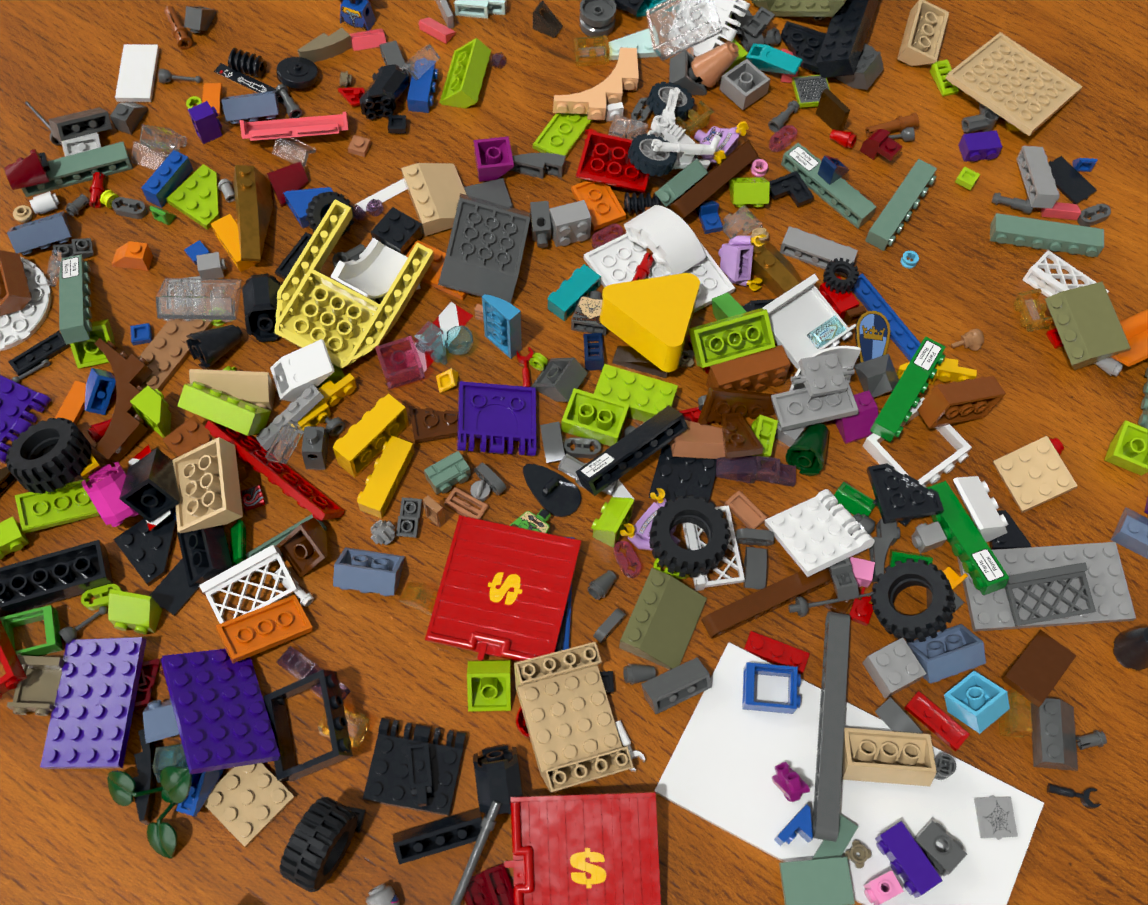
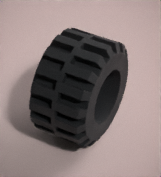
M324 192L314 196L312 201L308 203V209H306L308 226L315 232L322 221L320 216L321 209L326 204H332L334 200L351 207L353 210V205L349 204V199L344 198V195L337 192ZM353 217L341 236L351 229L350 226L354 223L352 221Z

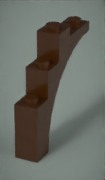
M99 338L95 345L104 353L111 364L115 376L117 394L112 420L95 449L108 460L115 463L120 462L148 430L143 425L145 421L138 416L130 401L143 390L141 387L142 383L153 371L147 367L150 363L141 356L137 359L133 354L127 356L123 351L118 353L115 351L118 347L108 340L105 343Z

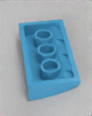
M484 294L482 296L485 337L512 359L517 351L519 353L522 350L521 311L503 299Z

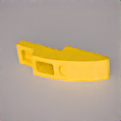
M944 358L940 365H935L934 368L938 370L932 380L928 378L926 382L933 385L936 379L943 382L972 380L976 378L977 370L958 367V360ZM910 362L900 365L897 371L899 379Z
M350 373L336 384L329 379L319 388L324 398L295 424V429L300 438L303 436L306 426L316 427L318 424L324 423L325 419L331 416L329 408L337 405L343 397L354 392L357 385L355 378Z

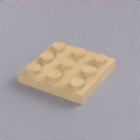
M1048 436L993 461L994 467L1021 513L1063 495L1078 486Z
M262 763L233 767L214 786L204 805L247 848L296 797L280 781H277V778Z

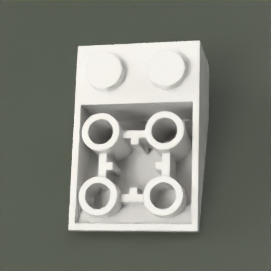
M323 339L281 357L270 367L280 400L290 402L300 397L303 391L312 384L317 387L335 372Z

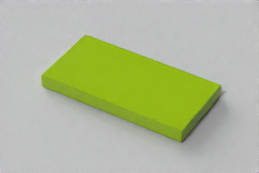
M556 113L533 143V149L541 153H553L567 157L594 120H588L587 114Z
M83 480L67 483L62 489L58 488L51 493L47 491L44 494L27 492L15 495L23 534L99 516V512L82 486L81 482Z

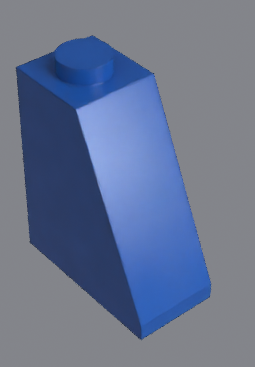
M331 187L284 192L286 203L302 228L308 227L309 224L306 221L308 203L312 201L314 196L320 193L333 192ZM326 204L321 209V220L327 213L331 204Z

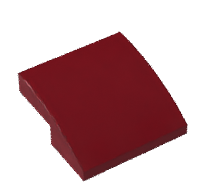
M504 864L484 870L480 874L471 877L463 897L466 905H514V891Z

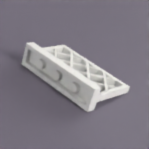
M1049 250L1035 265L1033 264L1023 278V281L1047 297L1062 291L1097 283ZM1046 258L1052 260L1054 264H1048ZM1050 269H1056L1057 274H1052ZM1062 269L1067 270L1069 274H1063ZM1065 279H1071L1073 284H1066ZM1077 279L1083 281L1084 284H1078Z
M729 505L715 507V509H721L726 514V519L729 523L727 529L730 530L728 541L729 543L732 542V545L728 544L727 548L734 552V557L731 561L723 557L722 561L728 564L723 572L718 568L713 570L720 575L717 580L708 581L707 574L701 575V573H698L697 577H693L695 591L704 590L705 587L742 583L745 581ZM682 523L687 550L701 549V546L705 547L706 544L699 539L700 534L704 530L692 523ZM731 566L738 571L739 577L731 578L725 573Z
M272 545L199 585L202 592L206 594L219 623L225 622L223 618L225 609L235 611L233 618H236L239 612L244 615L277 602L298 590L281 556L282 553L279 547ZM278 560L280 564L279 573L268 572L270 564ZM256 571L263 573L260 584L250 582L252 573ZM267 574L277 577L274 588L263 586ZM281 578L288 580L291 588L284 592L277 590ZM238 581L245 583L241 595L231 592L234 583ZM249 584L258 587L255 599L245 596ZM262 588L272 591L270 599L266 602L259 600ZM220 591L225 592L226 596L223 605L217 604L212 595ZM230 594L240 597L236 609L227 606ZM244 598L254 601L252 609L248 612L240 610Z

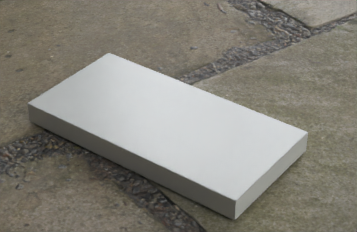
M124 45L115 95L117 102L152 101L159 55L158 45Z

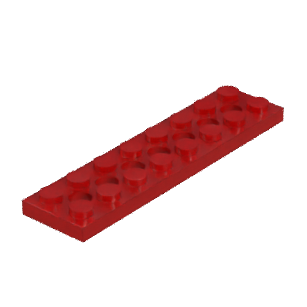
M208 420L205 428L210 431L213 437H220L234 444L240 459L253 465L255 471L268 477L270 483L278 485L283 489L282 492L285 495L293 497L297 504L302 508L308 509L315 519L323 521L343 516L345 510L270 450L266 451L251 435H244Z

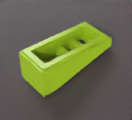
M948 60L937 61L932 64L930 73L942 97L959 92L957 86L952 85L951 82L945 79L947 74L952 71Z

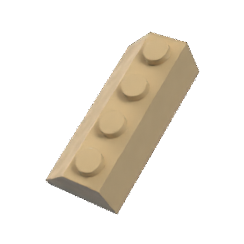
M918 0L910 11L897 59L910 66L935 63L938 58L949 12L925 0Z
M190 369L189 371L190 383H193V381L200 382L206 388L219 390L223 394L273 411L276 390L268 372Z
M844 728L843 780L931 786L936 775V765L930 734Z

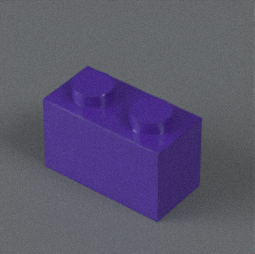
M206 101L187 109L194 129L203 144L222 136L220 130L222 125L219 119L216 118L218 113L214 106L210 107Z
M997 131L963 134L958 145L964 162L997 158L1002 149Z

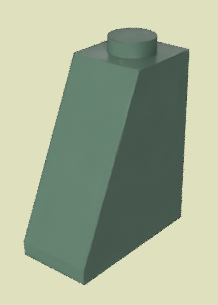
M697 158L657 190L655 194L666 207L706 175L708 171Z

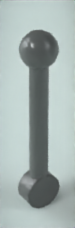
M48 359L42 361V364L20 376L13 377L12 381L19 383L21 379L42 367L50 366L51 363Z

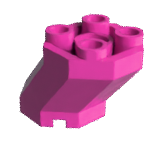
M119 462L114 463L115 467L108 464L99 468L88 476L90 478L88 482L85 479L81 482L105 524H111L112 527L119 526L129 516L134 517L138 515L136 511L119 499L126 478V474Z

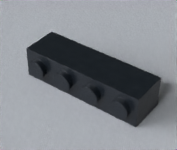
M477 808L394 833L393 845L399 865L476 842L482 829L480 825L483 819L480 809Z

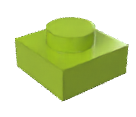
M964 166L955 183L971 190L980 174Z

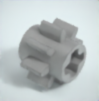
M379 520L371 527L372 536L370 538L376 544L387 545L395 538L394 529L396 527L390 521Z

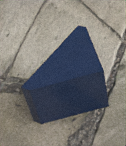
M824 156L818 175L831 185L848 173L850 169L839 159Z

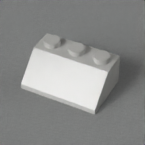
M978 476L954 478L953 481L958 494L984 540L989 542L1006 534L1005 526L1008 523L1003 514H998L996 509L999 506L994 497L990 499L987 493L990 490L986 482H981Z

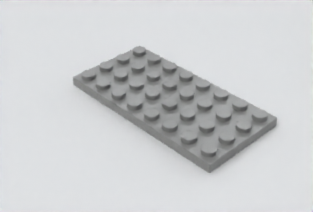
M1116 542L992 550L1008 576L1086 562L1088 570L1085 571L1096 612L1015 626L1006 589L1003 588L983 596L980 590L975 588L973 579L969 573L965 572L962 562L957 556L961 576L964 573L968 575L963 581V587L973 632L1123 622L1136 619ZM1080 577L1073 578L1070 583L1077 590H1080L1082 586ZM1055 581L1051 589L1060 594L1064 586ZM1034 585L1031 592L1041 597L1045 589L1039 585ZM1019 588L1012 589L1014 597L1021 601L1025 592ZM1067 588L1063 597L1073 602L1077 594ZM1048 592L1043 600L1053 606L1057 597ZM1028 595L1024 604L1034 609L1038 601ZM1080 597L1075 605L1082 610L1088 609L1086 600ZM1060 600L1056 609L1066 613L1070 606ZM1040 604L1036 612L1045 617L1050 609ZM1022 607L1018 612L1021 621L1027 620L1031 614Z

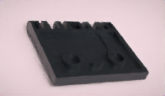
M382 717L363 800L450 816L467 733L457 732L453 748L454 730H449L446 746L438 745L442 733L441 728L436 727L433 744H431L429 740L432 726L416 724L413 740H409L412 723L407 722L404 729V738H398L396 736L400 726L399 720L393 721L391 734L388 736L391 719ZM428 742L433 788L432 793L427 794L428 806L419 807L417 795L412 796L410 790L406 745Z

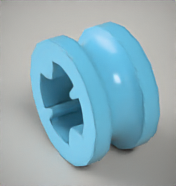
M911 250L904 252L901 258L902 266L908 269L914 268L919 260L918 254Z

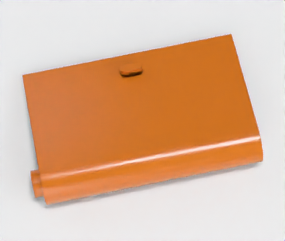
M1148 309L1119 321L1131 349L1114 355L1111 358L1129 367L1148 358Z

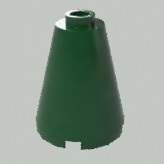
M816 423L810 425L787 450L786 462L792 469L795 467L800 470V474L808 476L817 475L824 467L829 430L824 424Z

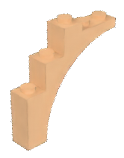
M620 47L615 69L610 76L597 86L580 93L554 95L553 113L587 114L588 120H605L606 105L620 103L623 90L637 91L639 80L637 48Z

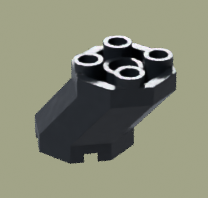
M396 64L381 66L378 69L379 72L372 75V83L359 99L361 112L367 119L373 120L389 117V115L394 114L396 101L409 85L406 69L403 68L401 70Z
M269 274L252 275L242 287L246 330L249 335L256 337V340L259 342L275 341L279 337L275 334L277 292L281 287V283Z
M508 745L487 747L482 750V755L478 756V752L473 755L480 812L485 813V817H487L491 804L495 800L501 803L498 814H511V797L524 796L517 748L512 747V750H508Z

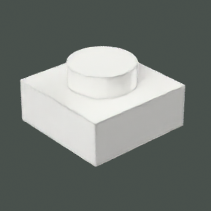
M622 102L606 105V122L623 119L624 107Z

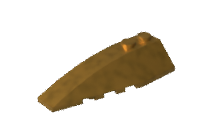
M235 165L233 183L241 261L260 262L273 209L270 180L254 166Z
M760 240L761 243L766 244L759 247L752 243L754 247L751 272L756 277L763 280L762 283L777 298L803 282L794 266L769 241Z

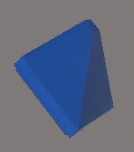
M1078 158L1073 160L1072 163L1077 171L1091 172L1097 163V159Z

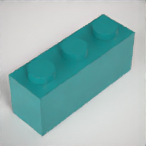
M585 264L580 269L577 268L568 280H564L561 283L560 288L556 292L553 291L548 296V310L565 321L575 312L582 296L589 297L591 291H596L600 287L601 276Z

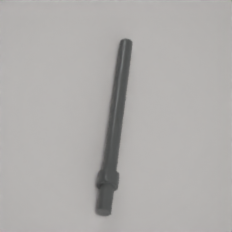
M493 800L487 817L484 816L480 825L482 829L450 905L461 904L489 833L493 831L496 825L495 819L501 803Z

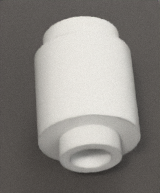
M50 191L29 200L35 214H44L58 208L57 204H60L56 194H52Z

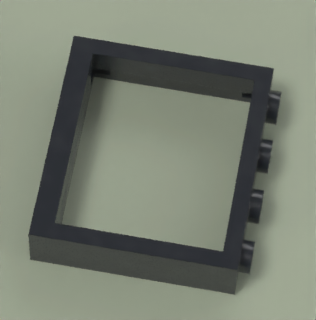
M323 669L263 696L280 753L279 759L274 761L277 781L292 782L353 756L337 672ZM320 684L332 751L296 766L285 699Z

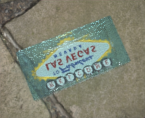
M833 316L811 331L807 336L816 348L819 349L844 332L846 328L836 316Z

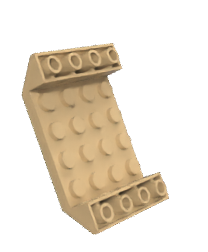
M596 642L514 663L518 698L539 772L550 792L634 768L628 747L622 748L598 668L602 661Z

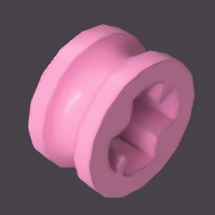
M762 159L755 160L752 163V174L756 177L764 176L768 168L767 162Z

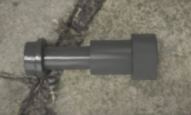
M284 84L278 85L276 92L279 96H282L289 118H300L302 111L295 104L293 98L288 95V88Z
M789 102L788 108L768 123L772 132L778 133L789 119V116L798 111L800 107L798 102Z
M994 193L991 203H995V205L998 203L1006 204L1026 214H1030L1033 209L1029 199L1023 200L1015 197L1012 199L1000 196L1001 193Z

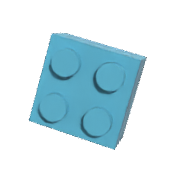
M976 671L970 673L944 694L947 712L979 734L1010 709L1007 691Z

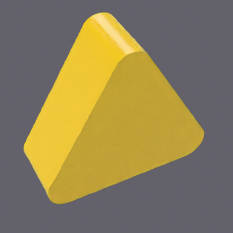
M681 273L608 285L602 292L603 299L599 320L603 326L662 371H675L678 368L694 314L700 280L694 274Z

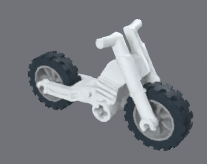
M658 82L655 86H652L649 93L647 105L657 115L651 123L652 130H649L648 134L637 135L632 140L628 150L630 163L634 164L637 170L640 169L644 174L662 176L663 174H669L672 169H684L696 159L693 158L694 155H713L721 140L719 135H715L710 145L695 144L685 134L686 129L679 128L676 125V122L685 121L686 118H689L694 106L692 94L688 93L687 89L681 88L678 84ZM698 159L707 170L710 161Z

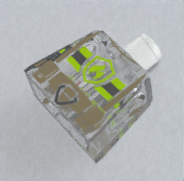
M142 125L140 142L154 152L171 153L173 150L179 152L180 147H186L187 138L170 128Z

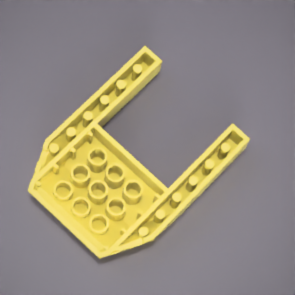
M334 200L277 292L275 334L301 348L323 339L331 363L344 369L378 347L400 318L434 260V251L416 243L381 304L372 301L319 273L353 217L351 207Z

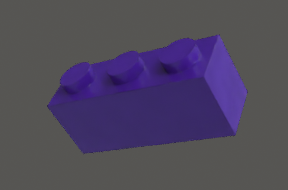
M902 821L875 838L877 848L883 855L886 854L891 862V869L896 875L901 876L905 882L903 885L910 895H913L915 898L922 896L943 881Z

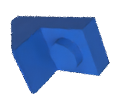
M713 200L705 201L696 208L705 234L719 232L723 228L718 215L719 203Z
M807 804L774 839L780 846L784 842L788 845L797 836L794 831L806 842L812 841L811 811Z

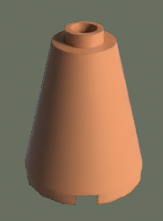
M727 42L695 57L691 62L695 76L697 78L700 76L703 80L701 83L712 88L738 57L739 48L735 43Z

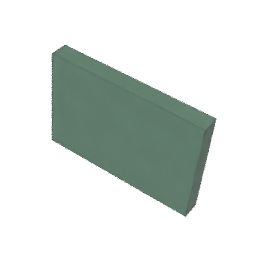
M847 857L779 863L785 905L855 904Z

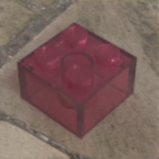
M412 336L375 347L388 389L425 378L423 366Z

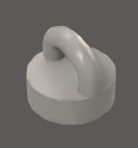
M484 480L473 483L470 490L471 496L481 502L488 499L491 492L490 486Z

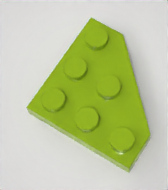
M203 164L166 200L174 208L207 230L211 227V223L220 218L217 173Z

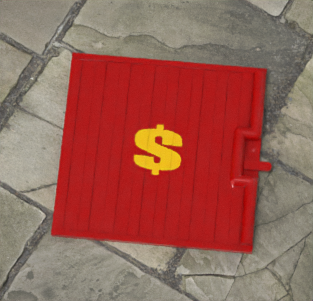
M459 515L425 641L478 652L477 659L479 661H483L485 654L520 662L554 653L582 541Z
M656 792L511 797L513 860L505 861L504 867L513 868L514 905H661Z

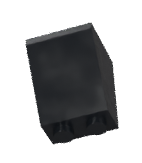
M158 448L128 468L119 498L150 523L180 503L173 461Z

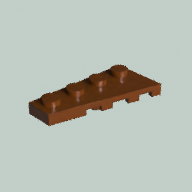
M709 387L698 422L700 425H705L707 422L712 421L719 423L721 422L722 414L740 412L743 417L749 416L750 418L758 417L759 415H773L775 410L771 401V395L774 394Z

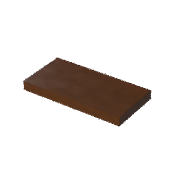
M1040 630L1003 678V681L1039 708L1076 655Z

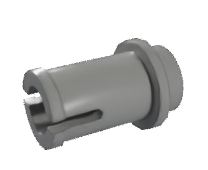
M228 179L220 180L218 188L223 192L225 200L227 202L235 201L232 182Z

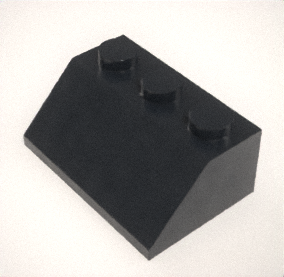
M223 525L185 533L177 532L189 587L202 584L233 567Z

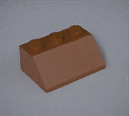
M0 250V316L23 310L32 297L20 254Z

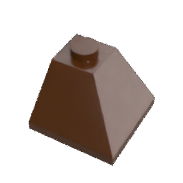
M313 517L300 524L276 546L279 547L281 553L298 576L302 578L327 557V533L317 519Z

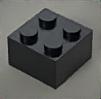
M394 207L388 211L371 231L372 239L380 241L385 246L404 256L408 254L416 240L420 241L424 237L422 223Z

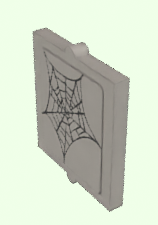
M992 795L990 798L974 799L980 838H997V840H1000L1002 837L1018 836L1011 797H995Z

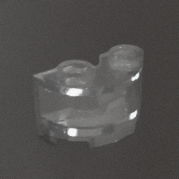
M742 206L733 215L728 214L723 221L725 223L722 230L732 239L738 235L746 236L756 228H763V224L746 206Z

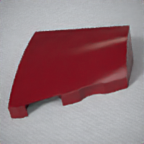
M36 149L30 150L31 155L28 157H20L15 163L4 167L12 190L49 182V177L42 166L41 158Z
M301 161L267 173L281 207L286 205L284 192L300 190L309 184Z
M159 658L142 663L134 711L147 706L150 701L160 663Z

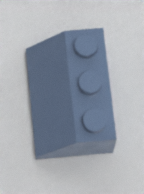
M276 91L230 96L222 99L225 120L230 121L231 124L240 123L241 119L257 121L259 120L258 117L263 116L266 119H273L279 114Z
M65 211L11 227L7 232L15 253H22V255L33 252L32 249L40 247V249L48 248L51 246L50 243L56 241L59 244L69 241L68 237L72 236Z
M1126 507L1111 541L1148 559V518Z
M345 547L334 564L333 586L339 587L342 590L353 589L359 590L362 593L373 592L379 593L382 596H394L399 586L405 556Z
M962 624L948 628L944 632H937V637L933 639L931 636L925 637L926 641L919 642L917 639L914 642L907 643L926 672L923 678L929 683L938 682L941 679L986 664L984 642Z
M171 699L164 702L155 700L148 703V706L143 711L146 743L179 735Z

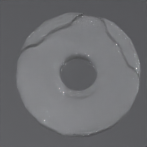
M53 249V254L49 258L47 276H50V280H46L47 286L55 287L60 273L62 253L60 250Z

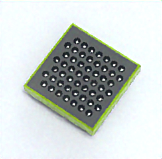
M820 75L792 78L799 108L818 106L822 91L826 88L830 90L827 78H821Z

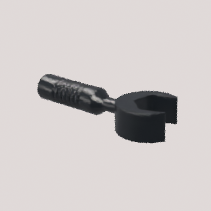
M1053 784L1047 785V792L1069 798L1078 797L1082 805L1088 809H1095L1101 805L1093 804L1089 799L1091 792L1098 791L1095 788L1086 789L1080 794L1076 793L1073 789Z

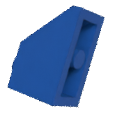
M91 368L85 389V411L105 415L116 383L115 377L111 372Z

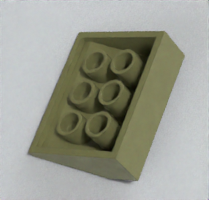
M1103 282L1062 291L1045 298L1074 371L1131 349Z
M651 568L621 637L619 648L669 670L678 667L707 598L674 577Z

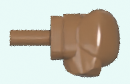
M972 329L961 336V341L955 342L951 346L955 348L963 345L965 348L969 347L974 351L979 350L984 343L983 332L980 329Z

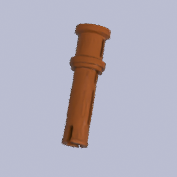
M167 6L164 9V13L173 29L172 34L177 40L178 47L183 50L189 49L193 42L188 36L187 29L182 26L173 6Z
M913 112L909 116H898L893 121L868 126L865 131H869L866 132V135L869 137L877 129H884L889 132L895 130L902 132L903 129L908 127L917 128L919 127V117L916 112Z

